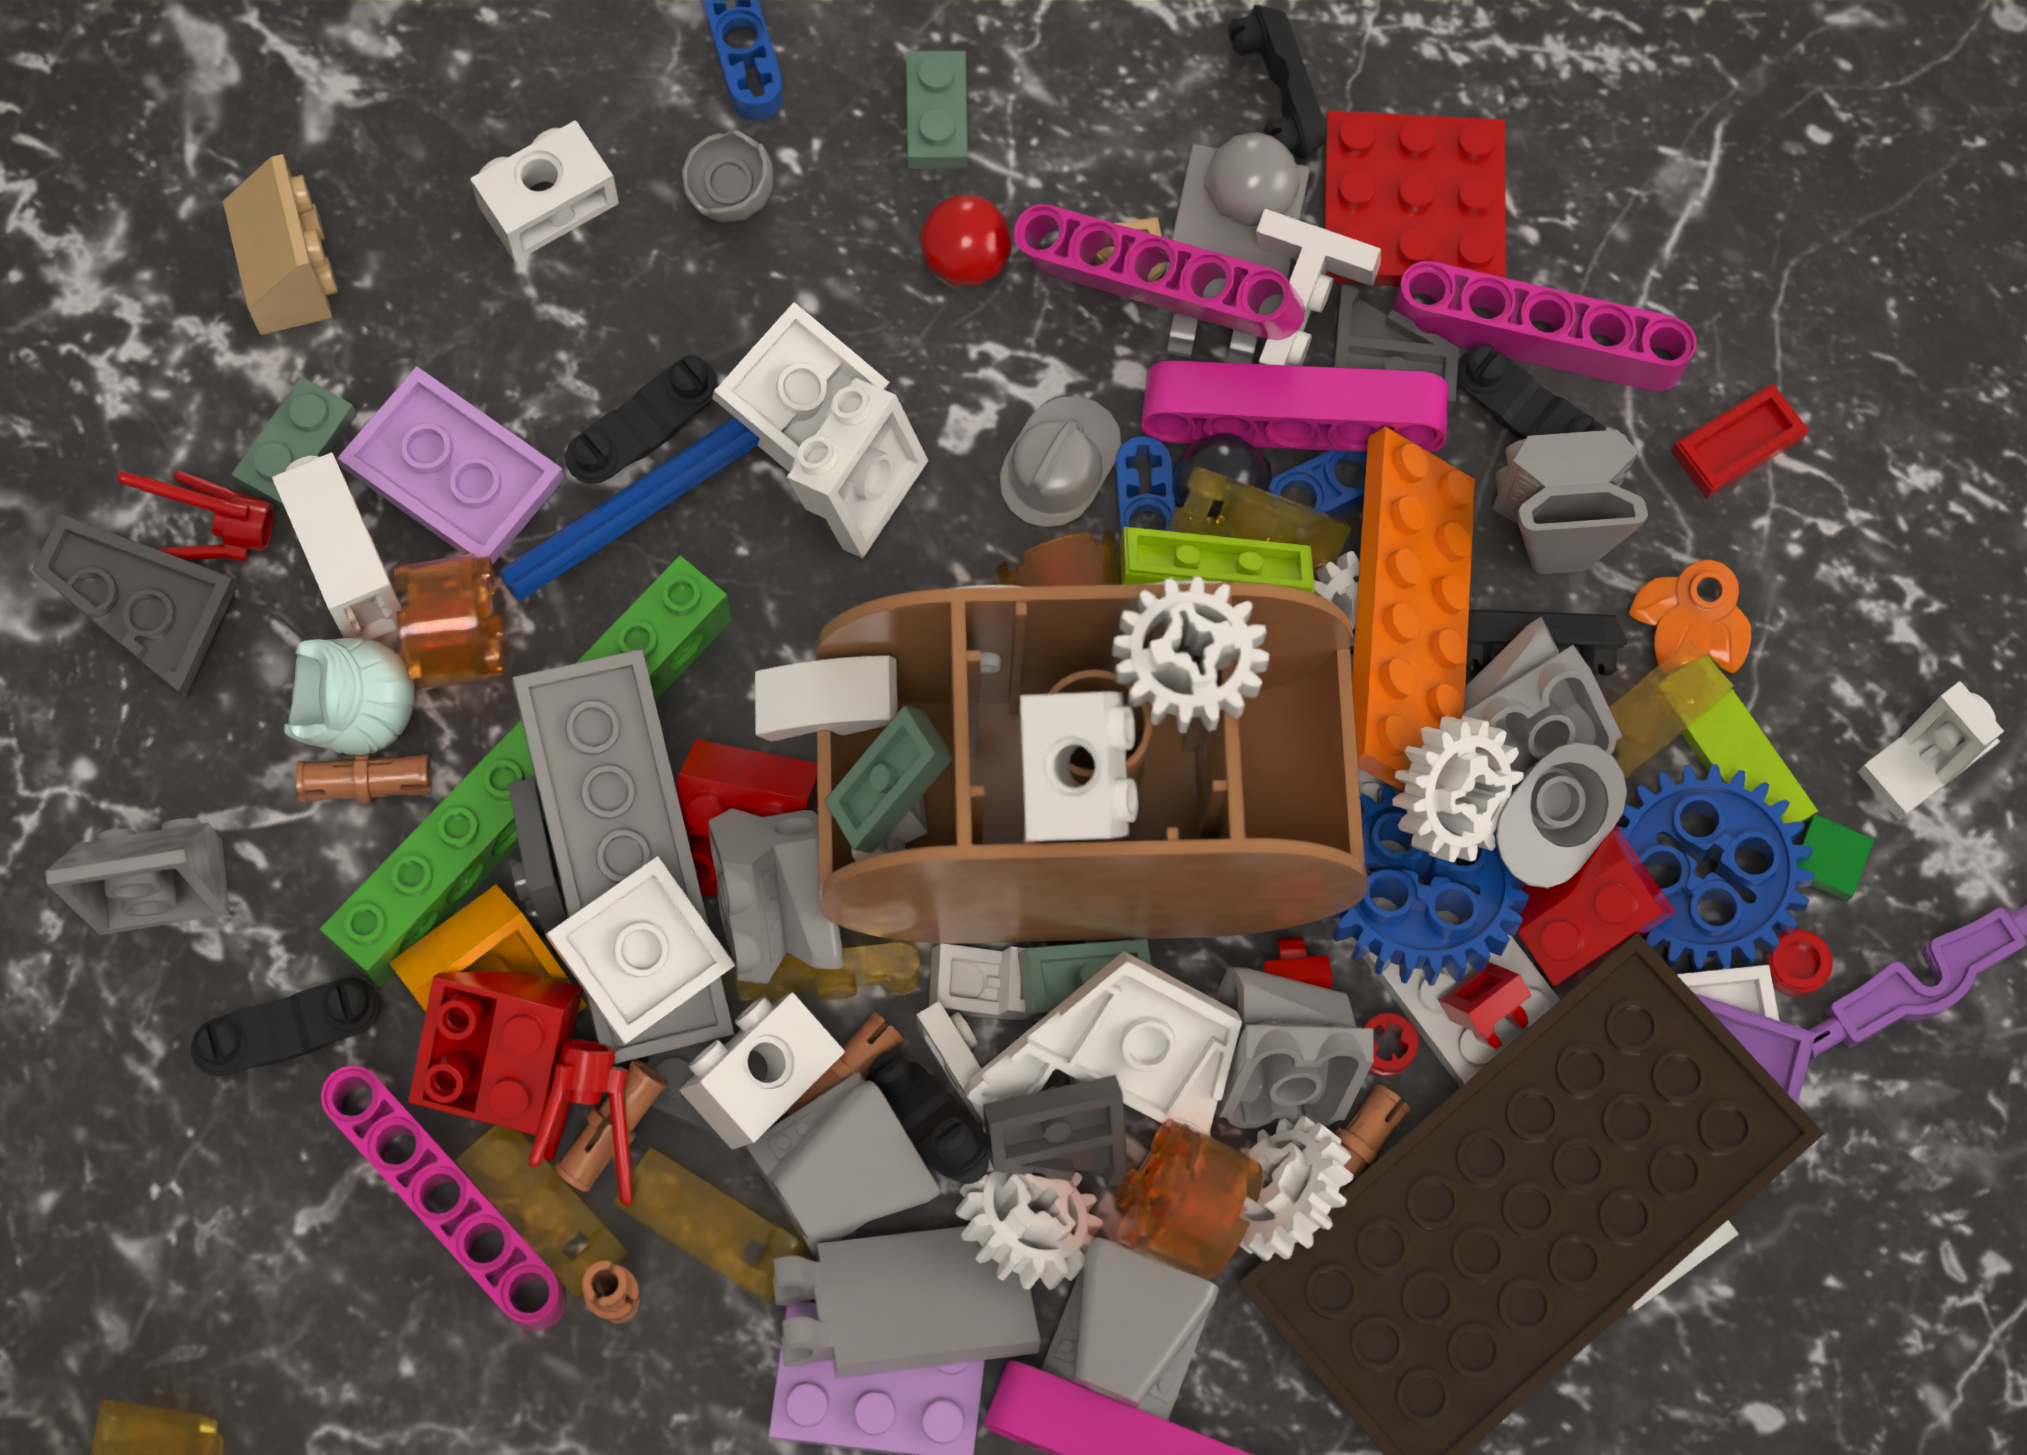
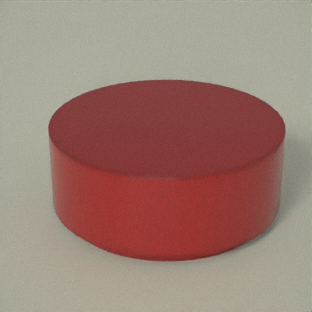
M1795 929L1792 934L1782 933L1777 937L1780 944L1776 951L1770 953L1766 950L1763 956V965H1769L1773 988L1790 997H1805L1813 994L1827 982L1831 975L1833 959L1829 947L1818 935L1807 930Z

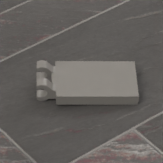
M1193 144L1172 240L1273 268L1283 273L1288 279L1292 258L1258 247L1256 230L1259 224L1246 225L1218 212L1209 189L1204 187L1206 171L1213 154L1218 148ZM1296 164L1299 171L1300 186L1290 209L1282 215L1300 220L1310 167ZM1167 262L1164 276L1169 270L1170 262ZM1227 278L1212 280L1204 289L1202 298L1217 296L1225 287ZM1275 294L1266 298L1259 308V314L1267 315L1275 312L1280 307L1284 295ZM1158 307L1157 312L1174 315L1167 353L1191 358L1198 320L1200 319ZM1233 330L1227 363L1251 364L1257 336Z
M967 1226L817 1243V1262L800 1256H785L773 1260L775 1276L772 1277L775 1304L793 1305L806 1300H815L818 1321L810 1317H795L782 1321L784 1337L781 1338L784 1365L787 1367H798L813 1362L833 1360L835 1378L1036 1354L1039 1351L1041 1340L1031 1291L1023 1289L1019 1274L1013 1271L1004 1281L997 1278L999 1263L994 1259L984 1263H979L975 1259L982 1246L978 1241H964L962 1239L961 1233Z

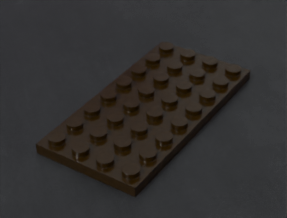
M1637 932L1340 1193L1347 1199L1345 1206L1331 1208L1328 1216L1333 1225L1329 1230L1319 1227L1312 1233L1313 1246L1307 1249L1299 1242L1294 1243L1293 1252L1288 1259H1283L1274 1252L1269 1261L1263 1260L1237 1285L1383 1455H1465L1825 1133Z

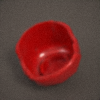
M977 195L952 196L934 206L922 226L919 239L928 269L953 286L978 287L998 276L1005 267L1006 261L1010 258L1012 249L1009 224L1004 215L991 201Z

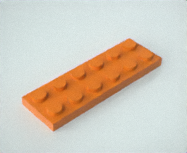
M1385 426L1368 436L1352 688L1358 768L1405 792V783L1398 781L1395 778L1396 771L1409 770L1412 762L1405 753L1406 747L1412 746L1421 749L1424 745L1421 736L1422 728L1427 726L1440 729L1441 717L1449 716L1461 719L1464 713L1475 479Z

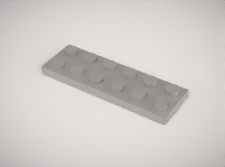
M643 649L513 677L512 686L567 919L658 856L709 927ZM721 976L625 1045L621 1043L585 992L596 1042L609 1045L616 1050L614 1064L734 1035Z

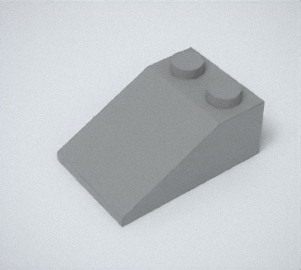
M181 818L170 820L161 825L162 830L136 834L131 829H111L100 832L96 835L95 841L76 843L46 871L47 885L99 935L230 914L222 839L209 823L201 824V821L198 819Z

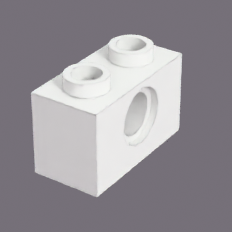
M576 120L562 128H552L544 131L535 138L530 146L510 157H499L490 161L481 169L479 174L470 178L478 207L515 262L619 204L613 174ZM540 182L554 183L551 188L545 191L530 190Z
M1123 692L1020 696L1026 841L1103 839L1128 836V822H1134L1137 816L1138 798L1134 780L1132 778L1126 779L1125 750L1132 749L1135 724L1132 709L1130 706H1123ZM1079 746L1089 750L1095 761L1094 775L1084 786L1077 783L1069 771L1070 757Z
M793 992L769 1001L765 995L757 999L737 1017L735 1023L741 1030L725 1046L719 1040H716L704 1049L688 1066L695 1075L679 1091L731 1149L754 1143L845 1053L842 1047ZM751 1050L759 1052L767 1063L768 1072L764 1082L755 1079L749 1071L748 1056Z

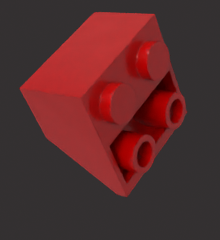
M695 739L679 773L677 796L701 894L717 897V881L711 854L708 821L731 808L760 817L803 810L815 812L818 791L817 763Z
M521 971L436 973L432 980L408 1102L536 1135L552 1089L555 1067L560 1060L562 1042L573 1039L583 988Z

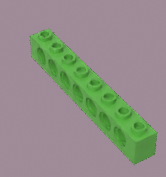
M680 555L576 663L643 649L656 701L732 621L728 595ZM521 720L319 929L332 947L380 990L396 974L389 965V962L449 919L519 845L508 783L534 777Z

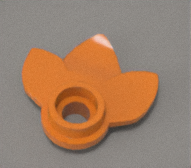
M1700 560L1686 567L1679 577L1655 578L1638 591L1631 604L1628 614L1631 618L1646 625L1656 626L1654 654L1659 670L1663 675L1681 672L1704 659L1707 654L1718 667L1733 674L1742 666L1749 652L1751 625L1736 605L1739 598V583L1733 571L1719 561ZM1709 579L1717 584L1719 595L1715 601L1706 602L1698 596L1697 586L1701 580Z

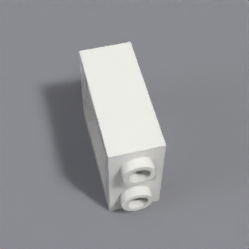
M331 452L321 457L307 456L291 463L285 472L273 476L274 484L327 607L343 637H361L378 642L411 628L333 453Z

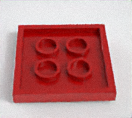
M1327 111L1325 118L1327 140L1324 143L1323 229L1381 248V265L1373 285L1399 287L1405 271L1413 264L1421 261H1433L1506 278L1505 120ZM1326 271L1325 274L1332 277L1333 283L1367 285Z

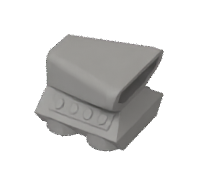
M1618 430L1532 435L1509 445L1506 449L1508 466L1499 469L1495 473L1498 495L1492 509L1519 525L1531 567L1535 572L1539 574L1585 571L1643 526L1648 517L1644 499L1639 495L1620 488L1639 451L1628 441L1627 436L1621 434Z
M1542 616L1529 623L1465 687V708L1462 716L1488 721L1489 726L1503 729L1507 733L1503 744L1516 747L1519 752L1515 760L1510 764V768L1523 772V774L1559 746L1575 742L1591 744L1600 747L1612 755L1615 750L1616 741L1623 737L1589 666L1574 645L1559 653ZM1517 784L1512 785V793L1517 788Z
M731 808L708 821L709 840L717 881L719 913L724 939L731 960L735 964L734 970L737 979L768 984L786 953L815 968H842L844 966L839 925L827 919L819 908L818 814L811 810H803L760 817Z
M1229 967L1214 999L1237 1011L1242 1024L1221 1101L1218 1100L1215 1114L1220 1118H1227L1228 1122L1233 1126L1244 1129L1257 1128L1270 1123L1274 1119L1284 1118L1289 1119L1295 1126L1301 1116H1306L1315 1124L1320 1122L1325 1127L1337 1120H1345L1373 1064V1029L1357 1028L1347 994L1249 968Z
M859 1071L840 1084L827 1087L818 1098L784 1120L776 1121L754 1143L746 1145L755 1165L798 1235L814 1257L817 1253V1243L839 1241L870 1220L927 1203L940 1195L937 1183L882 1092L873 1082L864 1081Z
M1098 1237L1092 1238L1086 1251L1084 1267L1077 1276L1041 1370L1168 1421L1206 1318L1218 1296L1219 1288L1208 1280L1109 1240Z

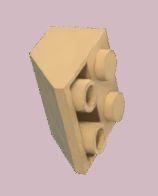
M283 154L270 157L223 200L247 307L260 335L333 318L327 295L338 293L329 258L325 257L321 240H324L325 237L315 203L312 204L304 175L292 177Z

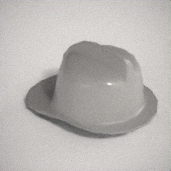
M1079 396L1058 397L1041 405L1028 419L1005 458L1000 473L1001 494L1010 511L1025 523L1042 528L1064 526L1081 517L1094 501L1115 465L1117 453L1121 448L1120 427L1111 412L1096 401Z
M1579 742L1555 748L1527 769L1523 774L1524 779L1517 784V788L1508 798L1498 817L1496 841L1500 858L1511 875L1526 885L1548 888L1565 883L1582 868L1604 838L1613 830L1623 814L1627 796L1623 771L1614 757L1600 747Z

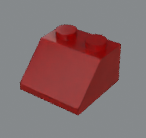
M1615 825L1582 868L1565 883L1548 888L1524 884L1520 890L1529 894V900L1523 912L1518 913L1523 920L1517 932L1553 986L1556 987L1571 985L1602 964L1637 932L1640 936H1643L1677 912L1622 832Z

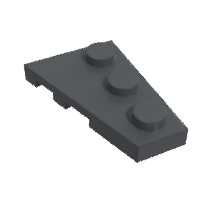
M60 513L32 568L42 580L184 698H186L238 586L232 577Z

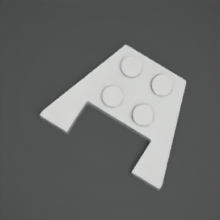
M1123 951L972 1076L964 1087L966 1099L983 1107V1104L1040 1092L1054 1069H1059L1082 1082L1116 1075L1123 1093V1103L1166 1125L1163 1133L1135 1174L1138 1187L1190 1212L1195 1204L1198 1192L1196 1183L1202 1160L1207 1158L1212 1139L1210 1129L1218 1100L1221 1101L1242 1021L1238 1012Z

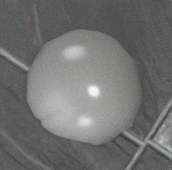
M739 130L729 131L725 134L719 133L705 138L690 150L682 169L687 199L702 215L721 223L746 221L764 208L773 190V166L764 146Z
M1259 132L1234 136L1217 149L1210 160L1204 177V187L1209 189L1218 212L1246 225L1259 224L1264 209L1279 214L1285 213L1294 202L1300 186L1299 171L1292 153L1273 136Z

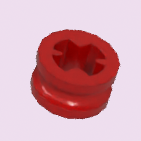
M1394 1013L1379 1014L1371 1018L1363 1027L1373 1029V1033L1377 1031L1381 1038L1387 1030L1395 1032L1399 1036L1396 1046L1404 1052L1403 1057L1399 1059L1395 1053H1392L1387 1061L1380 1059L1375 1054L1378 1050V1044L1373 1040V1064L1369 1070L1371 1074L1380 1077H1394L1404 1072L1416 1057L1419 1047L1418 1034L1413 1025L1403 1016Z

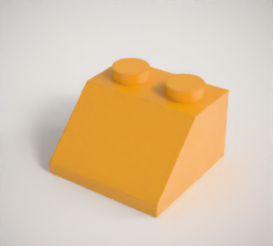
M497 884L389 962V965L425 1013L433 976L436 973L521 971L572 984L523 913ZM582 997L578 1013L588 1006Z

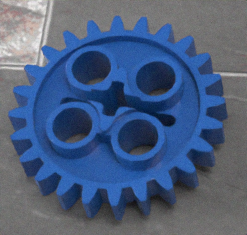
M1712 764L1706 781H1698L1691 765H1685L1681 784L1675 785L1665 772H1661L1657 778L1658 794L1655 795L1649 789L1639 785L1635 790L1634 797L1640 809L1638 810L1625 804L1623 814L1619 819L1627 828L1617 827L1645 867L1652 863H1664L1670 866L1677 876V883L1668 888H1660L1677 913L1646 933L1648 935L1646 942L1653 950L1660 944L1668 948L1666 964L1670 968L1677 963L1681 954L1690 955L1693 973L1701 971L1706 957H1714L1719 970L1729 969L1731 954L1737 953L1740 959L1749 967L1756 960L1755 943H1758L1770 953H1773L1778 948L1780 943L1773 928L1787 934H1792L1798 923L1786 909L1805 911L1810 901L1805 895L1794 889L1810 886L1815 875L1806 869L1797 867L1798 864L1810 859L1813 853L1812 847L1793 845L1792 842L1802 833L1805 827L1803 821L1784 824L1781 819L1790 804L1788 800H1782L1769 806L1764 802L1769 784L1764 782L1752 792L1745 790V771L1739 770L1735 774L1730 784L1721 782V774L1717 764ZM1689 813L1703 814L1711 820L1714 832L1706 837H1694L1683 829L1680 819ZM1660 834L1668 836L1678 849L1660 844L1657 841V836ZM1744 849L1758 851L1765 857L1768 863V870L1759 875L1748 874L1738 867L1735 861V854ZM1707 858L1714 860L1718 864L1715 873H1709L1704 879L1694 874L1697 864H1703ZM1734 888L1743 892H1750L1755 897V902H1745ZM1708 899L1718 900L1728 907L1731 913V921L1722 926H1712L1700 917L1697 905Z
M1388 784L1382 785L1377 798V804L1370 797L1362 793L1360 795L1364 863L1365 867L1372 874L1367 873L1368 891L1361 901L1343 912L1325 918L1341 919L1336 926L1332 938L1336 942L1354 937L1357 943L1351 958L1356 961L1369 952L1377 956L1375 973L1378 975L1382 974L1390 963L1399 965L1401 983L1407 984L1414 968L1423 970L1429 986L1435 985L1441 968L1444 967L1456 982L1462 980L1467 969V962L1480 972L1485 970L1491 957L1490 952L1501 956L1510 941L1507 935H1516L1523 920L1518 913L1523 912L1529 900V894L1520 890L1525 883L1511 875L1500 858L1496 841L1497 828L1493 832L1496 847L1492 851L1478 847L1476 860L1468 861L1469 866H1459L1450 861L1430 856L1429 852L1416 849L1410 845L1414 834L1401 831L1398 827L1401 819L1407 814V810L1393 806V798L1396 797V794ZM1394 841L1405 848L1406 852H1393L1383 846L1381 842ZM1418 879L1424 880V885L1419 884ZM1470 889L1475 890L1478 895L1476 896ZM1375 897L1388 899L1396 905L1397 910H1383L1377 907L1371 899ZM1436 912H1451L1461 920L1462 924L1447 923Z

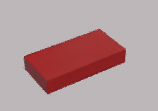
M1772 383L1677 441L1670 452L1704 497L1708 499L1804 440L1810 430Z

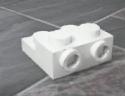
M794 302L714 390L712 399L760 438L758 446L787 471L791 472L799 446L806 439L817 434L826 420V415L834 395L840 389L849 386L854 378L886 390L889 381Z
M854 378L849 386L840 389L834 395L826 415V420L817 434L806 439L799 446L792 470L788 474L787 479L805 510L827 520L842 549L864 558L927 464L928 459L897 396L858 378Z

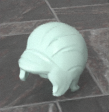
M361 637L305 640L298 643L295 651L297 659L292 704L288 719L289 724H285L284 733L299 742L323 747L346 755L372 754L390 746L398 739V736L402 734L412 714L415 693L411 673L403 659L398 654H395L393 649L380 642Z

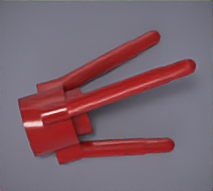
M180 470L173 474L174 480L195 491L128 472L118 473L117 481L123 485L214 512L212 533L214 536L222 537L224 544L158 548L157 550L184 560L227 558L241 562H247L249 550L259 552L266 550L274 523L275 509L273 503L265 502L263 498L238 493Z
M565 1040L562 1042L560 1060L555 1067L552 1089L534 1138L535 1140L528 1158V1165L532 1168H537L540 1166L542 1159L549 1162L555 1158L571 1102L598 1104L601 1100V1094L608 1092L619 1201L622 1205L628 1206L633 1200L624 1089L628 1070L613 1066L616 1050L609 1045L588 1040Z

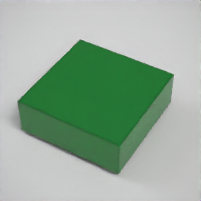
M1814 814L1809 819L1799 844L1812 847L1813 853L1810 859L1798 864L1797 867L1815 874L1810 886L1848 901L1855 893L1874 839Z

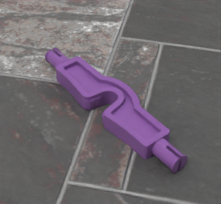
M2027 904L2009 915L2004 908H1997L1975 922L1939 936L1925 945L1922 953L1935 979L1933 987L1923 985L1903 963L1894 962L1863 986L1834 1002L1825 1011L1827 1019L1808 1030L1816 1033L1814 1040L1823 1037V1039L1813 1044L1810 1059L1816 1058L1817 1055L1843 1041L1846 1047L1853 1048L1899 1020H1924L1937 1016L1949 1009L1968 992L1977 975L2017 953L2026 945L2024 936L2027 934Z

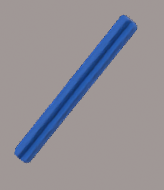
M733 417L503 567L500 571L503 584L516 600L525 599L758 446L760 438Z

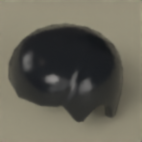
M1220 432L1203 437L1190 444L1175 465L1172 481V493L1175 497V502L1183 512L1205 525H1209L1211 522L1210 517L1215 515L1224 516L1238 522L1246 518L1263 501L1272 482L1271 464L1252 445L1235 434Z

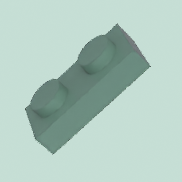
M906 51L908 169L968 168L966 51Z
M301 376L232 472L231 476L235 483L287 512L272 477L285 472L291 463L307 456L321 457L331 453L357 416L354 406Z
M904 705L825 799V803L853 850L873 853L953 760V756L924 710Z
M1147 939L1026 948L1019 952L1018 960L1027 1018L1045 1017L1123 951L1151 965Z

